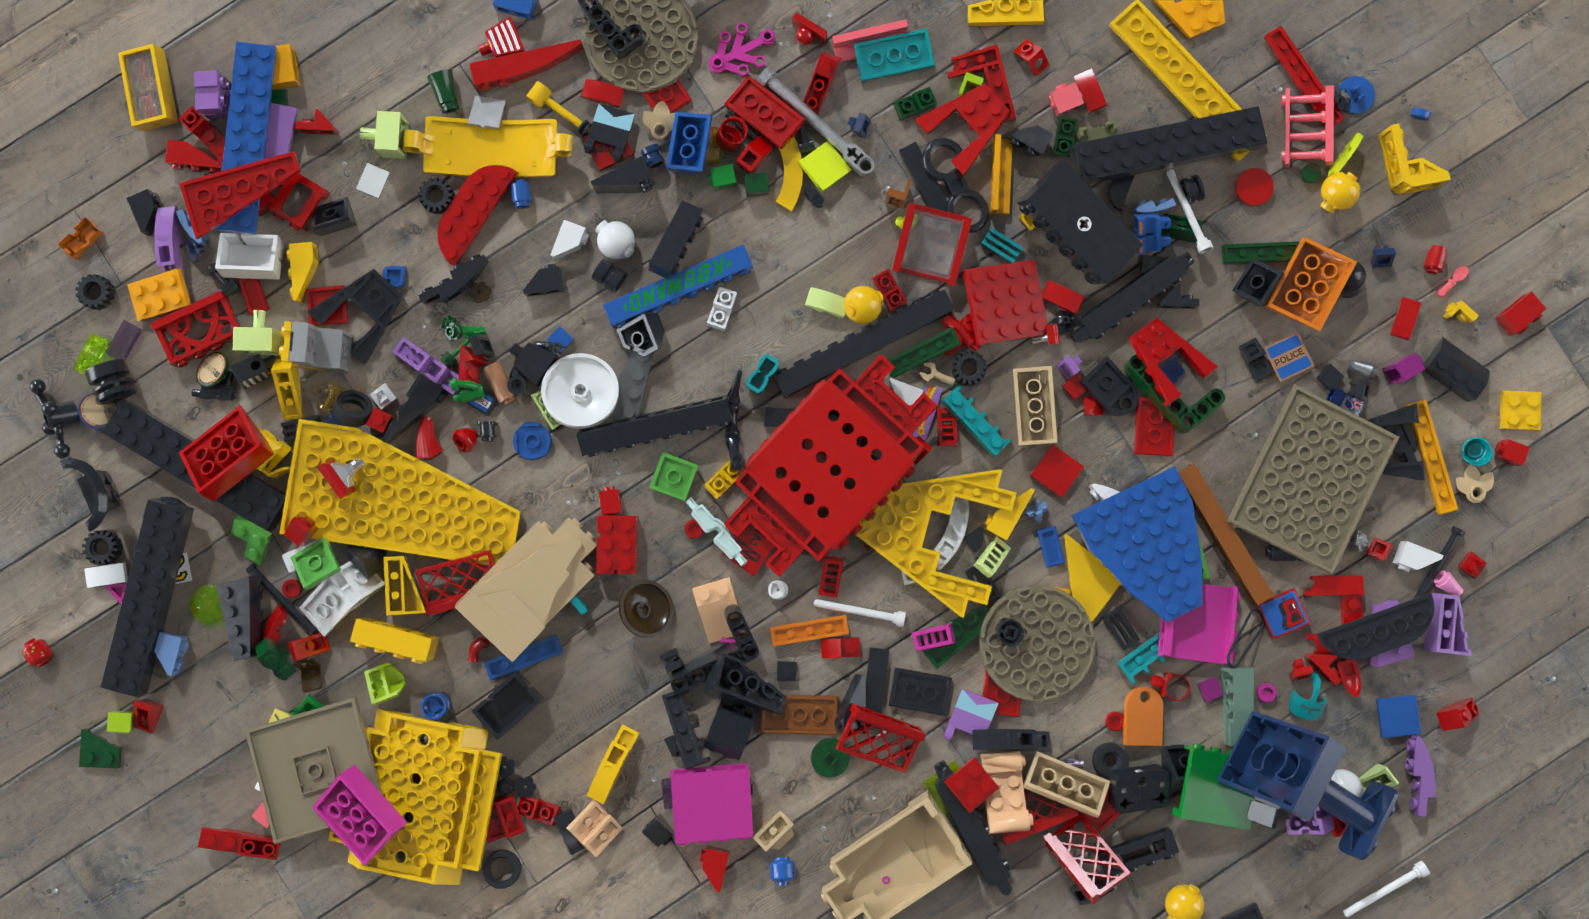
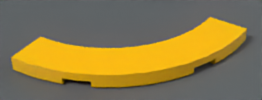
M794 136L782 150L778 148L783 160L784 179L776 203L790 212L793 211L797 204L803 180V169L798 164L802 159Z

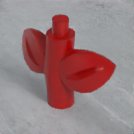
M951 313L942 319L941 323L948 329L954 328L961 342V345L945 352L946 356L957 353L963 344L967 349L971 348L974 351L980 348V346H977L976 338L973 335L974 328L971 313L966 314L961 321Z

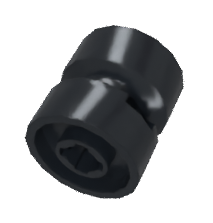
M604 258L595 268L591 278L600 285L605 283V287L608 290L616 293L625 281L628 273L621 268H614V264Z

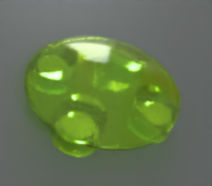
M204 585L198 588L191 597V612L201 622L215 623L223 618L216 585Z

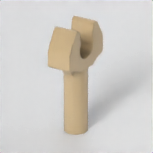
M928 362L923 364L924 367L931 370L929 375L922 372L919 373L924 381L929 382V380L935 378L953 386L955 379L938 372L935 368V363Z

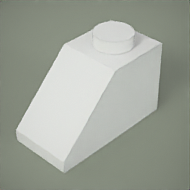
M564 220L550 256L557 260L580 250L582 245L587 243L589 237L587 229Z
M1400 541L1392 563L1399 565L1398 569L1409 572L1410 570H1418L1437 562L1444 555L1408 541Z

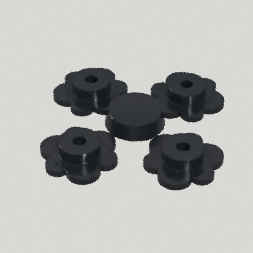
M503 756L499 769L500 777L503 779L497 783L496 788L498 792L504 795L502 797H506L515 790L520 797H532L537 787L533 783V778L530 776L520 777L518 782L514 784L508 777L515 772V761Z

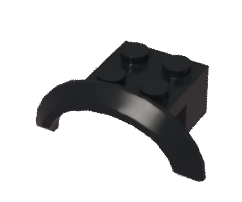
M67 458L60 460L64 470L73 468L84 475L77 479L91 512V517L85 522L88 531L91 532L102 523L108 511L120 507L119 494L113 489L111 484L113 483L112 477L107 471L95 470L90 464L79 459Z

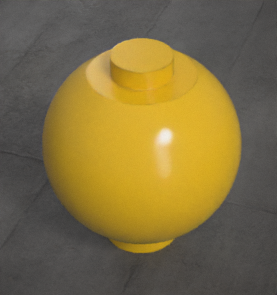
M1337 172L1327 177L1321 186L1323 202L1320 205L1332 214L1336 209L1342 211L1351 208L1360 197L1361 188L1360 184L1356 181L1358 177L1351 172L1347 174Z
M857 286L850 290L845 297V313L852 321L858 324L870 323L880 315L884 297L880 291H876L869 286Z
M1182 884L1173 887L1165 898V909L1168 913L1167 919H1200L1205 909V902L1200 889L1192 884Z

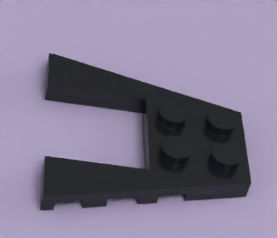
M373 269L307 312L323 325L348 298L351 299L376 322L351 349V352L366 364L404 295Z
M1417 403L1368 419L1367 421L1377 426L1419 423ZM1423 461L1387 464L1382 473L1383 475L1425 480Z

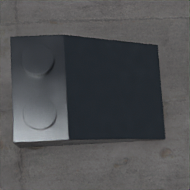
M642 156L590 181L596 193H646L652 190V186L655 185L654 179Z

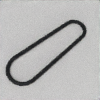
M1253 609L1249 612L1227 654V663L1231 668H1237L1264 628L1265 620L1259 609ZM1258 612L1262 619V625L1237 664L1233 666L1230 663V655L1252 613Z

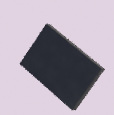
M895 667L888 705L946 716L952 677Z

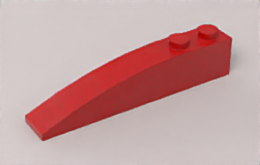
M579 39L469 63L473 84L480 91H489L491 87L496 86L507 87L510 83L533 77L566 61L584 49L583 43Z

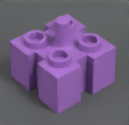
M217 70L194 72V87L196 88L195 110L203 114L208 120L228 119L231 82Z
M1317 806L1310 822L1292 814H1289V817L1285 819L1288 835H1303L1308 831L1310 835L1326 834L1335 829L1333 816Z

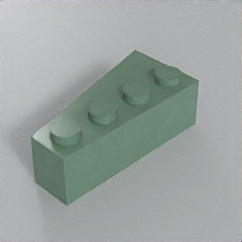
M1230 666L1220 667L1221 686L1224 694L1222 695L1225 744L1229 746H1235L1252 711H1254V668L1248 666H1238L1237 668H1231Z

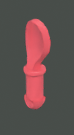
M1466 266L1457 268L1453 273L1452 279H1448V282L1438 290V297H1445L1456 286L1455 282L1464 280L1469 269Z

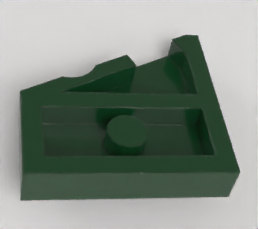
M81 729L79 767L121 768V747L109 743L107 739L101 736L98 737L91 733L89 729Z

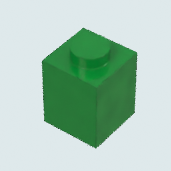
M733 164L710 168L711 174L708 175L710 186H714L715 191L737 187Z

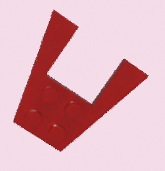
M986 83L915 119L920 128L929 135L957 111L979 135L975 141L951 160V163L963 176L967 174L970 166L975 163L978 155L987 146L991 137L998 131L1010 114V110Z
M1158 318L1129 338L1137 356L1146 365L1147 368L1145 370L1148 376H1152L1156 384L1154 386L1158 394L1161 393L1165 400L1163 403L1165 407L1182 395L1157 366L1169 356L1179 351L1202 379L1218 368L1215 363Z

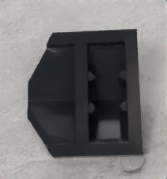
M350 544L342 550V553L367 579L384 568V557H387V552L384 549Z

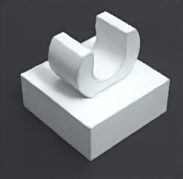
M386 383L370 394L381 410H384L398 399Z

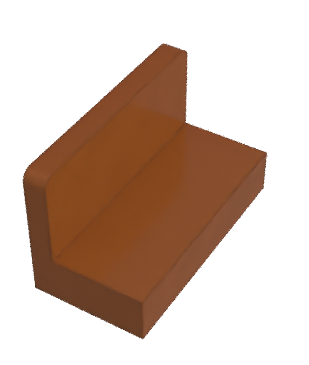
M908 179L904 192L889 188L885 203L903 209L912 179Z

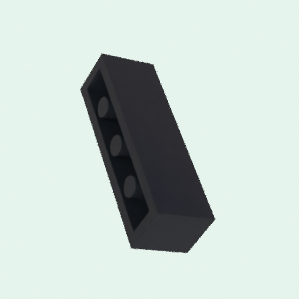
M683 200L681 201L649 262V271L670 280L672 274L676 275L680 267L678 262L680 259L685 258L688 251L686 248L688 243H693L696 236L694 232L697 227H701L704 221L702 217L703 209Z

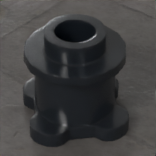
M477 421V425L480 426L478 438H482L483 442H492L493 438H497L495 426H498V422Z

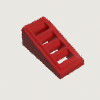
M937 408V447L957 446L956 418L953 415L952 417H941V414L951 413L947 408ZM941 421H952V425H941ZM942 429H952V432H942ZM942 436H952V440H942Z
M830 555L824 557L818 595L838 598L844 558ZM828 563L838 564V567L830 566ZM827 570L837 572V575L826 572ZM825 578L835 579L836 582L825 581ZM824 586L835 587V590L824 589Z

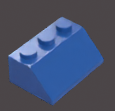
M675 112L666 168L673 174L695 175L703 172L712 115Z

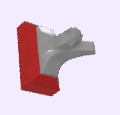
M332 459L322 463L318 470L337 496L342 499L356 491L353 486V478L355 473L365 465L363 459H354L350 464H342Z

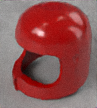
M733 116L721 123L716 132L715 139L717 145L722 150L734 151L742 144L748 132L745 120L741 117ZM735 121L741 125L744 130L743 139L739 130L734 126L726 125L727 122Z

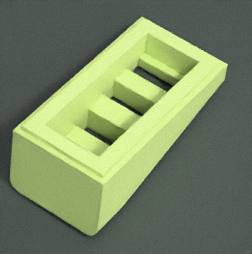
M995 536L973 566L987 578L992 577L1011 548L999 537ZM996 543L1004 549L1003 552L995 546ZM992 549L996 551L1000 556L997 557L993 552H991ZM988 555H990L996 561L993 562L991 559L988 558ZM984 561H987L991 565V568L988 567L984 563Z

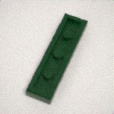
M1299 241L1222 245V264L1250 263L1252 258L1262 263L1289 262Z
M951 327L888 359L895 366V369L890 373L892 378L894 379L961 345L954 328Z

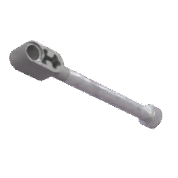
M770 66L762 71L757 78V81L762 86L766 87L768 85L798 114L805 118L812 127L843 154L844 161L859 176L867 178L872 175L874 161L855 144H848L775 77L777 73ZM848 152H855V156L848 157ZM866 163L871 169L863 171L860 166Z

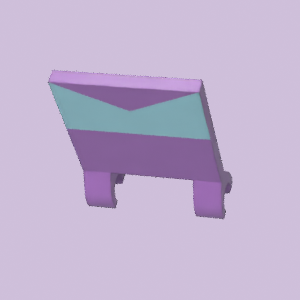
M962 688L943 733L944 738L951 740L955 728L972 734V730L988 729L998 702Z

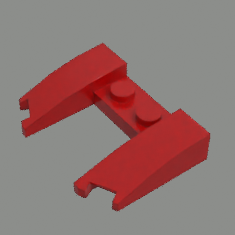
M998 44L951 57V61L955 62L953 72H948V79L965 76L966 72L974 74L984 71L988 87L1010 110V114L1003 124L1017 120ZM958 114V118L962 120L963 117Z
M1363 575L1310 576L1314 583L1310 591L1304 590L1303 596L1340 595L1341 625L1363 617ZM1305 634L1306 640L1312 639L1317 649L1313 650L1314 653H1332L1320 642L1317 634Z

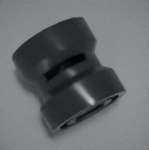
M677 647L659 655L661 661L666 665L665 670L667 673L684 666L683 660L678 656Z

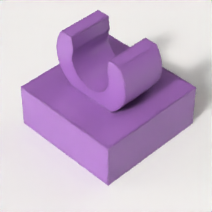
M1068 355L1058 362L1056 366L1068 380L1080 371L1077 365L1082 361L1078 356L1072 359Z

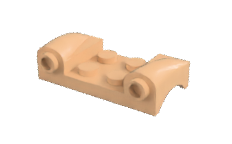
M1020 751L981 754L980 762L982 767L999 786V789L985 800L989 835L1029 831L1030 826L1033 825L1032 813L1029 814L1028 810H1026L1021 772L1022 767L1026 766L1025 755H1021Z

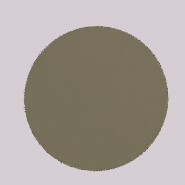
M599 0V3L620 31L631 24H638L642 27L645 41L640 47L626 57L619 58L613 54L590 21H587L585 30L587 53L593 67L604 80L612 85L621 87L624 91L649 93L672 85L686 73L697 52L698 27L694 14L685 0ZM597 14L594 16V19H600L602 15ZM607 29L605 34H611L613 29ZM633 33L631 37L637 38L640 34ZM618 44L616 49H622L624 44Z
M1045 585L1023 586L1003 595L988 611L980 631V655L991 679L1007 693L1028 701L1053 700L1072 691L1087 675L1095 654L1094 628L1085 609L1068 593ZM1011 618L1022 625L1024 637L1018 645L1006 646L997 640L995 628L1001 620Z

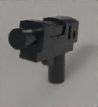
M228 370L225 380L222 379L217 385L210 388L201 386L200 389H192V397L233 401L236 399L237 386H232L231 384L235 375L232 371Z

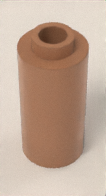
M499 361L494 362L483 368L482 371L499 404L504 403L506 406L513 403L517 395L512 394L508 390L507 383L509 379Z

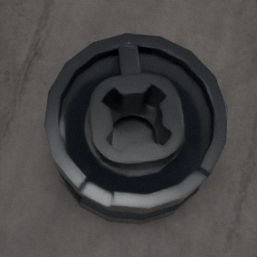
M1197 174L1192 175L1189 179L1183 178L1180 180V184H1183L1182 190L1189 205L1193 204L1196 200L1201 201L1205 199L1204 186Z
M1005 618L996 625L995 636L1000 643L1006 646H1015L1023 640L1024 630L1018 621Z

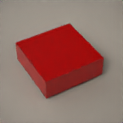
M1077 373L1062 385L1073 400L1086 391L1079 383L1082 378Z

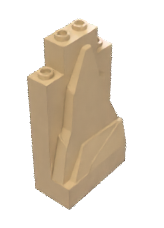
M568 517L553 533L550 532L552 528L545 521L541 523L538 520L455 604V608L511 662L544 630L545 625L594 576L592 573L594 568L586 561L584 563L581 561L597 546L594 542L596 538L589 531L585 534L580 529L583 525L575 518L571 520Z
M927 790L910 801L907 808L831 857L830 869L834 875L838 874L839 876L822 887L821 892L823 894H821V897L827 905H831L833 908L832 913L836 919H853L862 912L864 913L862 915L864 919H889L972 864V856ZM888 876L890 882L884 884L882 882L883 877Z

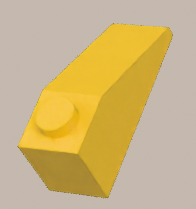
M276 359L271 372L283 419H301L304 415L298 367L281 361V359Z
M1030 488L1016 497L1012 511L1000 508L993 515L989 514L984 522L986 525L985 530L1006 541L1035 490Z

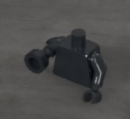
M535 341L533 344L528 342L525 348L515 343L510 353L517 357L509 374L508 390L514 395L525 393L528 386L525 376L539 387L547 370L559 357L563 356L559 354L562 348L566 349V347L550 341Z

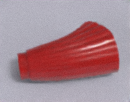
M421 417L416 441V458L420 460H433L444 449L437 441L433 417Z

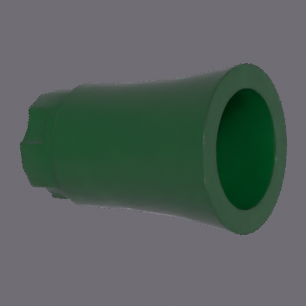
M446 69L429 74L427 79L433 89L441 112L447 114L459 110V100L455 89L453 71Z

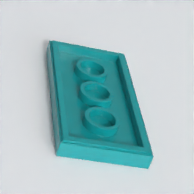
M928 28L853 44L861 82L935 67Z

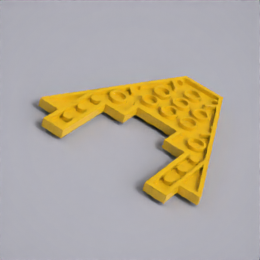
M1000 469L903 483L897 492L894 493L892 491L888 495L889 500L883 507L878 506L874 511L876 514L870 521L865 520L861 525L863 528L857 536L956 614L964 618L968 600L987 605L992 586L936 571L940 552L922 548L931 511L951 515L955 497L1012 511L1017 493L998 488L1003 471Z

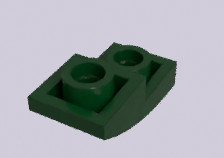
M931 87L914 92L911 96L894 101L893 105L901 121L936 106L937 101Z
M1059 116L1052 154L1070 157L1069 149L1075 142L1078 119Z

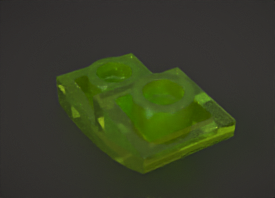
M92 333L76 360L74 370L85 375L86 370L102 363L100 357L110 346L109 340Z

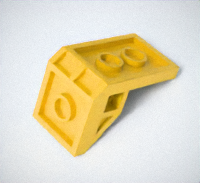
M1399 123L1389 126L1378 134L1390 190L1396 194L1403 195L1435 189L1451 180L1448 171L1424 158L1407 161L1408 151L1404 147V132L1400 129Z

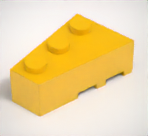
M406 556L384 557L386 616L426 613L425 604Z

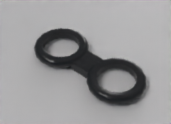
M935 139L928 143L923 151L922 162L924 169L935 180L944 182L950 195L946 204V211L954 213V205L960 198H970L977 202L980 206L981 217L976 224L971 225L969 233L978 232L984 228L989 219L988 203L982 195L976 191L969 190L964 176L957 168L952 173L945 174L940 173L933 167L930 159L933 149L941 146L948 147L954 151L956 156L963 151L960 145L951 139ZM949 222L953 228L960 231L961 225Z

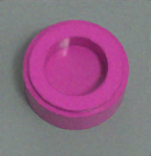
M1262 683L1256 688V697L1262 702L1270 703L1277 696V691L1271 684Z

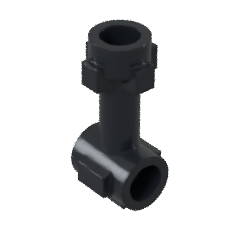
M806 122L798 130L801 143H798L801 154H809L813 152L812 150L816 149L813 139H808L805 130Z
M216 262L212 263L207 268L211 277L216 276L223 284L220 289L226 296H233L238 292L237 289L240 288V285L233 278L229 280L222 277L215 269Z

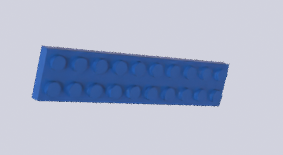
M236 42L222 171L265 159L277 52L276 46ZM260 199L215 229L223 232L256 235Z

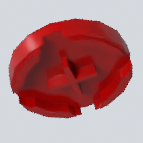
M1260 168L1245 170L1235 182V193L1238 199L1248 206L1264 204L1274 191V182L1271 176Z

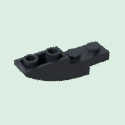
M478 254L470 258L471 261L465 264L459 263L455 265L453 270L449 271L452 279H443L439 282L440 285L434 288L432 286L422 290V294L418 295L421 302L426 305L439 298L445 303L453 300L466 291L479 278L489 262L488 258L485 255L481 256Z
M1031 729L972 730L973 750L1050 751V735L1047 731Z

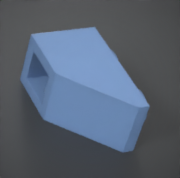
M159 632L154 652L167 675H178L182 671L184 666L182 660L189 647L187 642L189 637L170 632Z

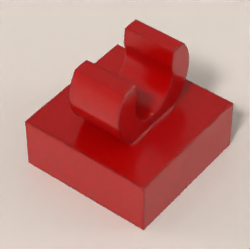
M1471 551L1467 553L1458 567L1470 577L1477 578L1487 565V562Z
M1301 658L1294 660V663H1292L1293 670L1290 672L1289 677L1291 682L1310 678L1314 671L1311 665L1304 667Z

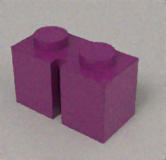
M1412 353L1397 359L1382 368L1391 385L1407 381L1425 370L1422 358L1416 355V353Z

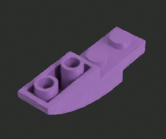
M177 206L158 208L155 221V255L157 266H161L162 273L177 268L181 269L185 281L180 245L183 244L180 221L176 213L178 208Z
M1410 735L1406 744L1408 758L1405 760L1407 773L1414 776V779L1411 781L1413 795L1409 806L1411 813L1418 816H1426L1427 798H1435L1436 794L1435 774L1430 754L1422 738Z

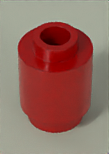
M1432 245L1431 249L1428 250L1423 266L1428 274L1437 275L1443 272L1448 255L1445 247Z

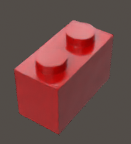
M1531 291L1523 294L1495 319L1509 336L1516 333L1520 335L1528 329L1527 325L1530 322L1534 323L1543 316L1541 313L1546 310V307Z

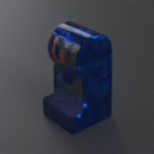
M1338 387L1330 390L1326 398L1327 401L1357 416H1360L1365 406L1364 402L1353 398V396L1345 393L1344 390Z

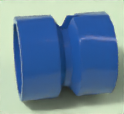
M443 692L430 694L421 703L422 714L429 719H438L446 715L451 709L450 697Z

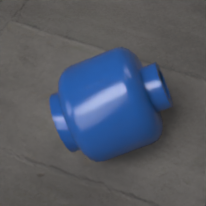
M776 857L775 861L770 863L771 880L777 882L778 886L789 885V881H793L796 878L795 862L790 860V857Z

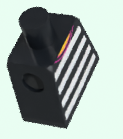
M257 354L231 365L230 368L238 383L246 390L272 375L269 369L273 367L276 357L273 354L263 359L260 354Z

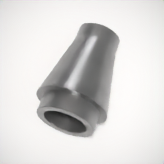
M1351 358L1347 369L1366 380H1373L1378 366L1374 365L1375 363Z

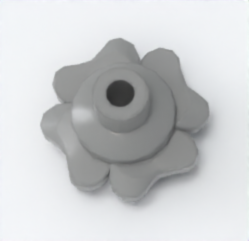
M1356 530L1348 546L1354 545L1358 551L1363 552V548L1368 545L1367 535Z

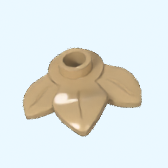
M660 101L655 106L653 113L650 111L643 112V122L645 126L651 129V134L654 138L658 140L665 139L673 129L675 112L670 113L665 102ZM657 127H663V133H658L656 131Z
M1472 465L1466 468L1464 477L1456 478L1457 489L1466 494L1467 499L1473 503L1483 501L1486 492L1491 490L1494 484L1492 472L1481 475L1477 468ZM1474 490L1477 491V496H1476V497L1473 496V491H1474Z

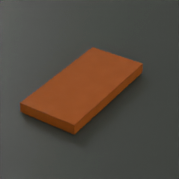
M784 694L786 698L781 715L761 710L760 733L838 735L834 725L838 711V696Z

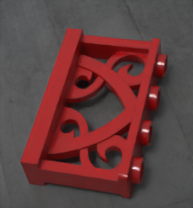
M218 291L150 323L158 336L170 365L178 368L189 364L188 361L194 358H203L206 356L205 353L211 350H220L228 342L233 343V327L241 326L229 302V297L222 291ZM219 305H223L228 316H220ZM208 311L209 314L207 317L212 316V318L204 319L203 313ZM196 317L201 322L211 323L210 329L203 341L185 336L191 329V318ZM226 320L231 323L232 329L229 333H222V329L227 328V326L219 324L220 321ZM185 322L186 328H180V323ZM165 330H168L175 337L170 343L164 332ZM179 340L181 342L178 345V350L182 347L185 348V353L180 356L176 355L173 351L175 343Z

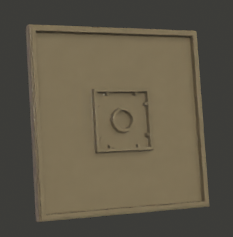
M357 697L245 730L274 844L329 829L330 827L312 807L337 776L354 764L383 795Z

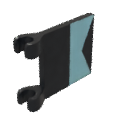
M598 104L588 138L584 145L585 153L592 154L594 144L598 142L616 147L613 158L615 162H621L635 114Z

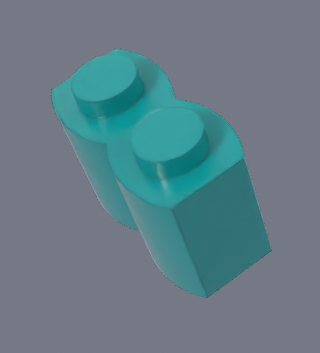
M769 354L764 355L757 365V370L749 376L746 384L747 389L757 395L762 394L767 388L769 379L776 374L779 361Z

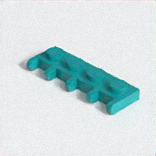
M958 385L941 403L994 458L1012 440L1010 438L1004 440L996 432L1000 427L997 425L993 428L983 418L987 413L984 411L980 414L970 404L974 399L971 397L967 401L959 392L962 386Z
M1160 632L1117 662L1132 685L1136 684L1133 676L1141 670L1148 675L1150 671L1147 666L1156 659H1159L1162 664L1166 662L1163 656H1158Z

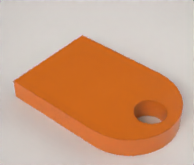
M1137 687L1127 694L1124 701L1123 745H1163V701L1159 693L1154 689ZM1143 691L1148 695L1147 700L1144 702L1140 699V694Z

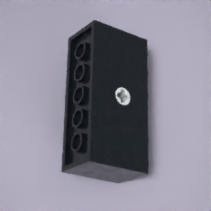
M1065 161L1053 165L1017 202L1020 206L1019 210L1024 215L1031 217L1033 225L1046 233L1045 237L1047 240L1059 247L1058 251L1072 261L1071 264L1076 270H1081L1085 274L1084 278L1090 284H1106L1143 246L1138 238Z

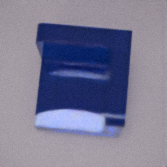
M1177 356L1170 359L1160 368L1173 384L1185 373L1183 367L1177 362L1179 359Z

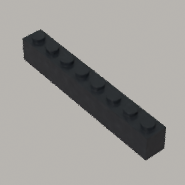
M722 395L579 429L576 436L582 456L588 455V457L599 455V452L602 451L607 453L614 452L619 447L632 448L636 446V443L643 442L644 444H649L658 438L663 440L670 439L673 435L679 433L687 435L696 429L704 431L710 429V426L717 424L718 426H725L732 421V413L727 395Z

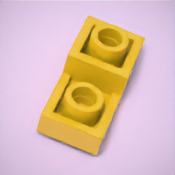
M729 460L703 487L717 500L745 469L742 467L739 471L735 470L730 466Z

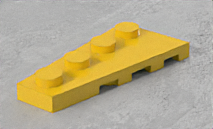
M987 0L968 5V26L1043 25V0Z

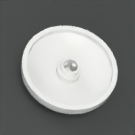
M577 353L559 359L547 370L542 381L541 394L544 406L553 419L567 427L580 429L598 425L611 415L618 402L619 386L614 371L605 361L590 354Z

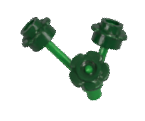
M448 315L447 318L444 317L441 328L445 329L444 332L449 341H457L465 334L466 340L461 344L464 346L470 343L469 337L486 334L484 326L478 328L477 326H462L456 324V318L451 317V315ZM460 346L452 354L448 351L441 354L443 357L441 361L448 368L451 366L455 368L454 365L458 361L454 357L460 353Z

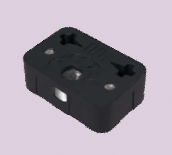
M1159 764L1116 769L1109 772L1108 803L1118 813L1124 814L1163 808L1170 804V773Z

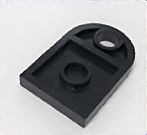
M1108 356L1079 381L1110 415L1117 417L1125 416L1131 413L1138 404L1139 395L1136 387ZM1123 399L1129 402V409L1123 408L1121 404Z

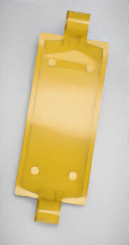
M427 116L425 119V134L417 130H404L403 151L424 154L423 171L429 174L469 177L482 167L503 165L518 172L515 178L555 176L556 158L572 156L573 136L564 133L557 134L558 122L555 119L501 120L500 128L497 130L468 125L469 119Z

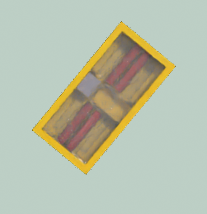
M149 44L119 52L118 57L131 126L141 131H148L178 123L165 50L155 44Z

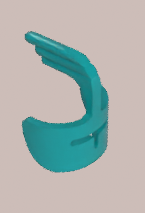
M1313 669L1314 673L1311 678L1313 693L1311 699H1304L1295 690H1292L1288 706L1291 713L1308 720H1319L1327 699L1322 698V702H1316L1320 692L1321 680L1317 670Z

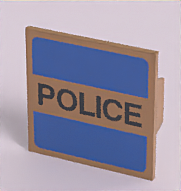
M1298 332L1263 348L1279 382L1315 366Z

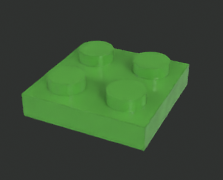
M662 452L649 488L686 501L699 465Z
M325 537L290 557L302 586L306 590L311 589L341 571L329 541Z

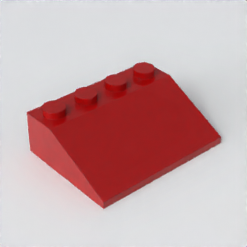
M240 405L179 452L197 492L212 502L274 455L266 438Z

